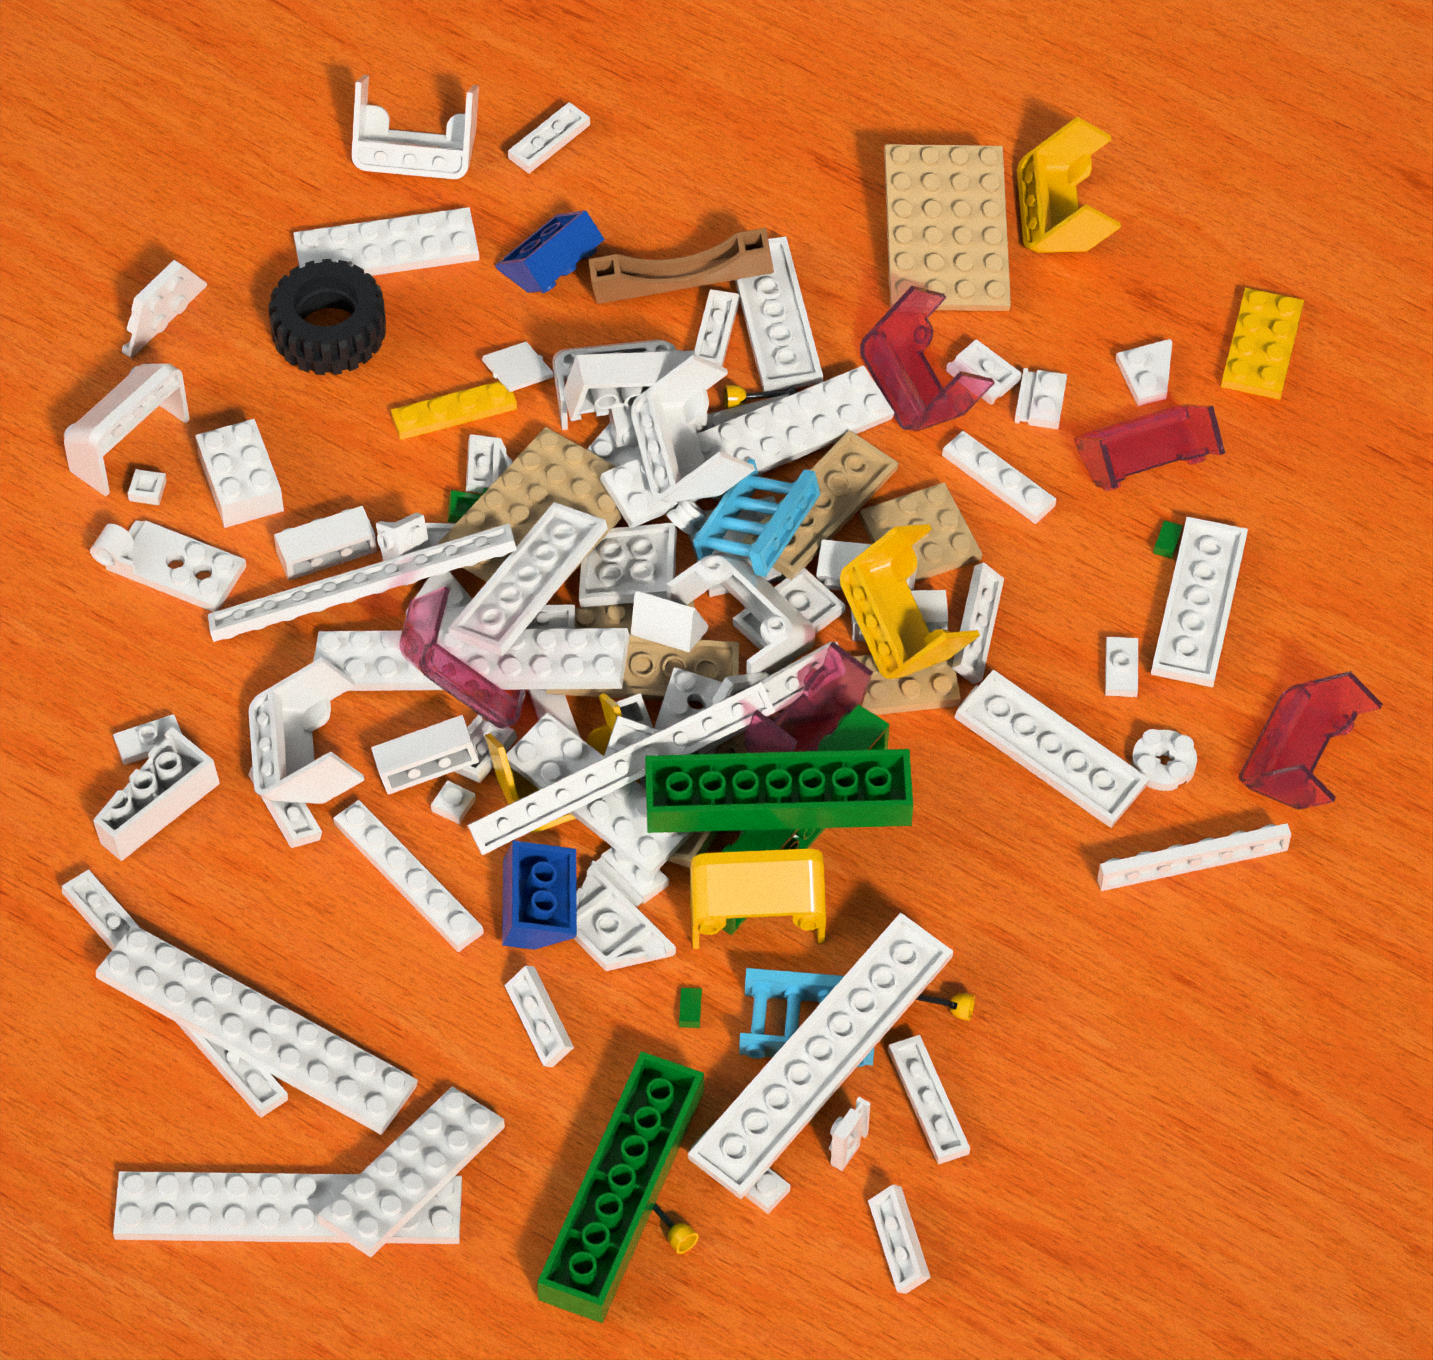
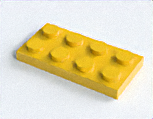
M1245 288L1222 378V388L1278 400L1281 399L1304 300Z

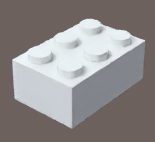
M255 419L195 435L198 457L224 528L284 511L281 488Z

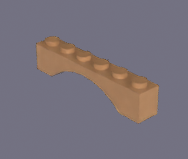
M766 228L736 233L728 240L711 249L681 258L646 260L614 254L589 259L591 281L597 304L774 273Z

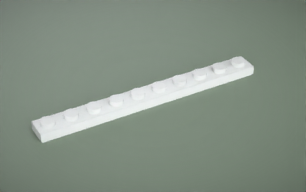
M510 523L208 614V621L212 639L214 642L221 639H230L241 633L260 630L268 625L281 621H290L311 612H320L334 605L344 602L350 603L358 598L374 593H383L388 589L404 584H413L427 577L443 575L448 571L464 566H473L478 562L494 557H503L508 553L517 551Z
M759 682L468 824L467 827L480 854L484 855L645 776V756L688 755L776 711L762 682Z
M90 870L62 885V894L112 950L133 924L139 927ZM177 1023L260 1118L288 1101V1093L268 1071L242 1059L238 1055Z

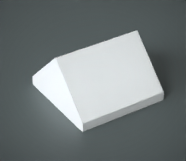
M636 591L631 635L690 652L707 632L708 624L695 608Z

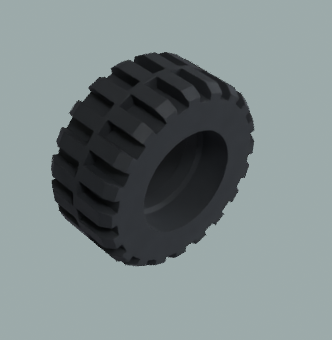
M322 259L320 263H315L313 260L306 262L305 267L300 268L297 266L289 271L290 276L284 275L279 280L278 287L276 286L270 296L269 316L273 342H275L279 354L284 356L288 363L293 366L298 364V369L308 373L310 370L315 371L316 375H325V372H333V375L342 374V370L349 369V371L357 369L359 363L365 364L372 358V353L378 352L386 334V317L382 290L376 284V280L371 274H364V269L355 264L353 267L349 266L347 261L339 260L337 263L332 262L331 259ZM324 308H338L352 314L344 322L333 326H316L304 321V318L312 312Z

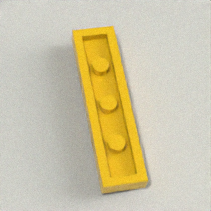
M498 381L391 409V416L400 440L516 410L517 401L513 391L509 392Z

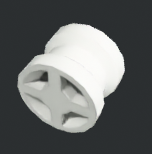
M686 500L679 501V505L676 509H671L667 513V517L679 529L690 535L694 530L695 523L702 521L706 514L695 502Z

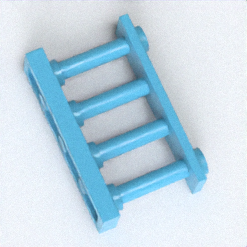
M749 459L747 462L753 464L755 470L727 490L704 526L696 533L693 545L696 549L698 560L712 555L714 550L746 556L752 562L754 574L766 577L821 494L815 471L804 469L797 481L789 483L759 477L755 460ZM756 489L786 494V497L780 503L750 498ZM742 509L773 515L766 524L737 519ZM728 530L759 536L752 545L723 539Z
M746 968L745 996H752L754 1004L751 1033H740L739 1055H747L754 1059L774 1057L799 1027L801 1002L814 1001L821 1003L844 976ZM769 998L787 1000L784 1036L764 1035L767 999ZM874 1048L857 1067L873 1065Z

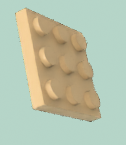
M945 482L859 510V518L872 544L895 526L930 524L932 530L912 545L918 556L915 582L982 559V552Z

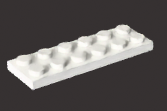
M470 207L294 232L300 268L305 267L306 262L313 260L315 263L322 262V259H331L332 262L337 263L339 260L349 262L351 267L354 264L364 269V274L369 273L373 276L479 260V251Z
M787 237L768 239L774 273L735 280L763 392L817 385L823 382V373Z
M554 502L516 547L517 551L512 552L451 624L448 628L450 636L503 656L608 529L606 520Z
M1192 517L1186 518L1151 675L1208 687L1214 686L1248 529Z
M995 670L991 671L956 711V720L1110 828L1113 827L1149 782L1147 776Z
M548 713L506 754L509 766L539 790L604 757ZM636 781L569 812L650 877L694 833H647L646 789Z
M452 1086L318 1214V1223L369 1257H372L505 1128L504 1119Z

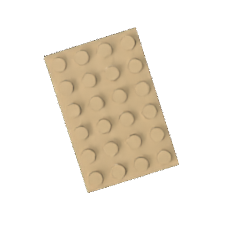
M885 144L884 163L890 310L1009 311L1011 299L1003 146Z
M545 427L437 545L510 523L517 547L555 502L606 520L608 529L587 553L589 555L610 529L623 517L600 480L602 473L617 466ZM511 553L462 568L487 582Z

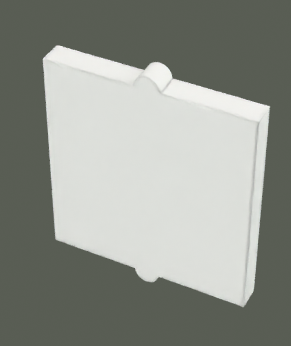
M527 342L484 355L482 361L492 371L493 377L498 378L509 392L553 378L554 375L553 371L543 361V356L538 355Z

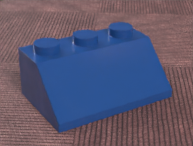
M586 210L557 214L500 260L495 267L526 292L540 291L541 293H546L556 286L555 280L561 275L566 276L577 268L576 263L595 254L598 250L596 246L605 239Z
M512 840L503 858L502 946L535 950L575 938L577 935L576 849Z

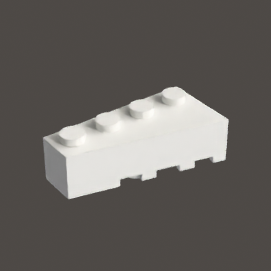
M643 351L640 353L614 352L612 354L585 353L576 355L563 390L570 421L581 420V414L595 412L596 417L608 415V409L626 406L627 411H630L634 400L689 357L695 355V351Z
M172 726L165 733L166 739L159 747L155 745L149 752V759L141 769H135L129 776L130 782L122 791L118 790L93 820L101 845L120 861L124 860L220 784L214 760Z

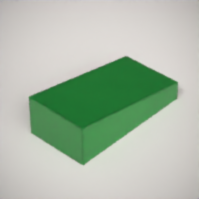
M1164 520L1153 554L1172 559L1183 525Z
M681 988L679 1027L700 1028L701 988Z

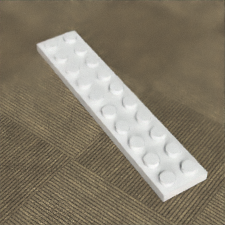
M863 365L698 433V438L705 462L720 451L745 462L749 459L755 460L758 475L838 442L849 430L858 434L889 421L893 418L895 412ZM642 457L608 470L601 475V482L630 529L665 515L671 509H676L679 505V501L666 503L653 497Z
M627 628L525 629L508 651L501 656L452 638L449 630L319 631L313 662L323 657L354 680L355 687L348 691L622 689L630 635Z
M900 913L688 1153V1159L739 1199H742L953 957V950Z
M134 924L96 970L97 979L238 1055L242 1059L268 1071L271 1075L380 1135L383 1134L417 1087L418 1080Z
M119 1171L113 1230L114 1239L348 1243L319 1224L318 1214L359 1174ZM454 1176L386 1243L459 1244L462 1176Z

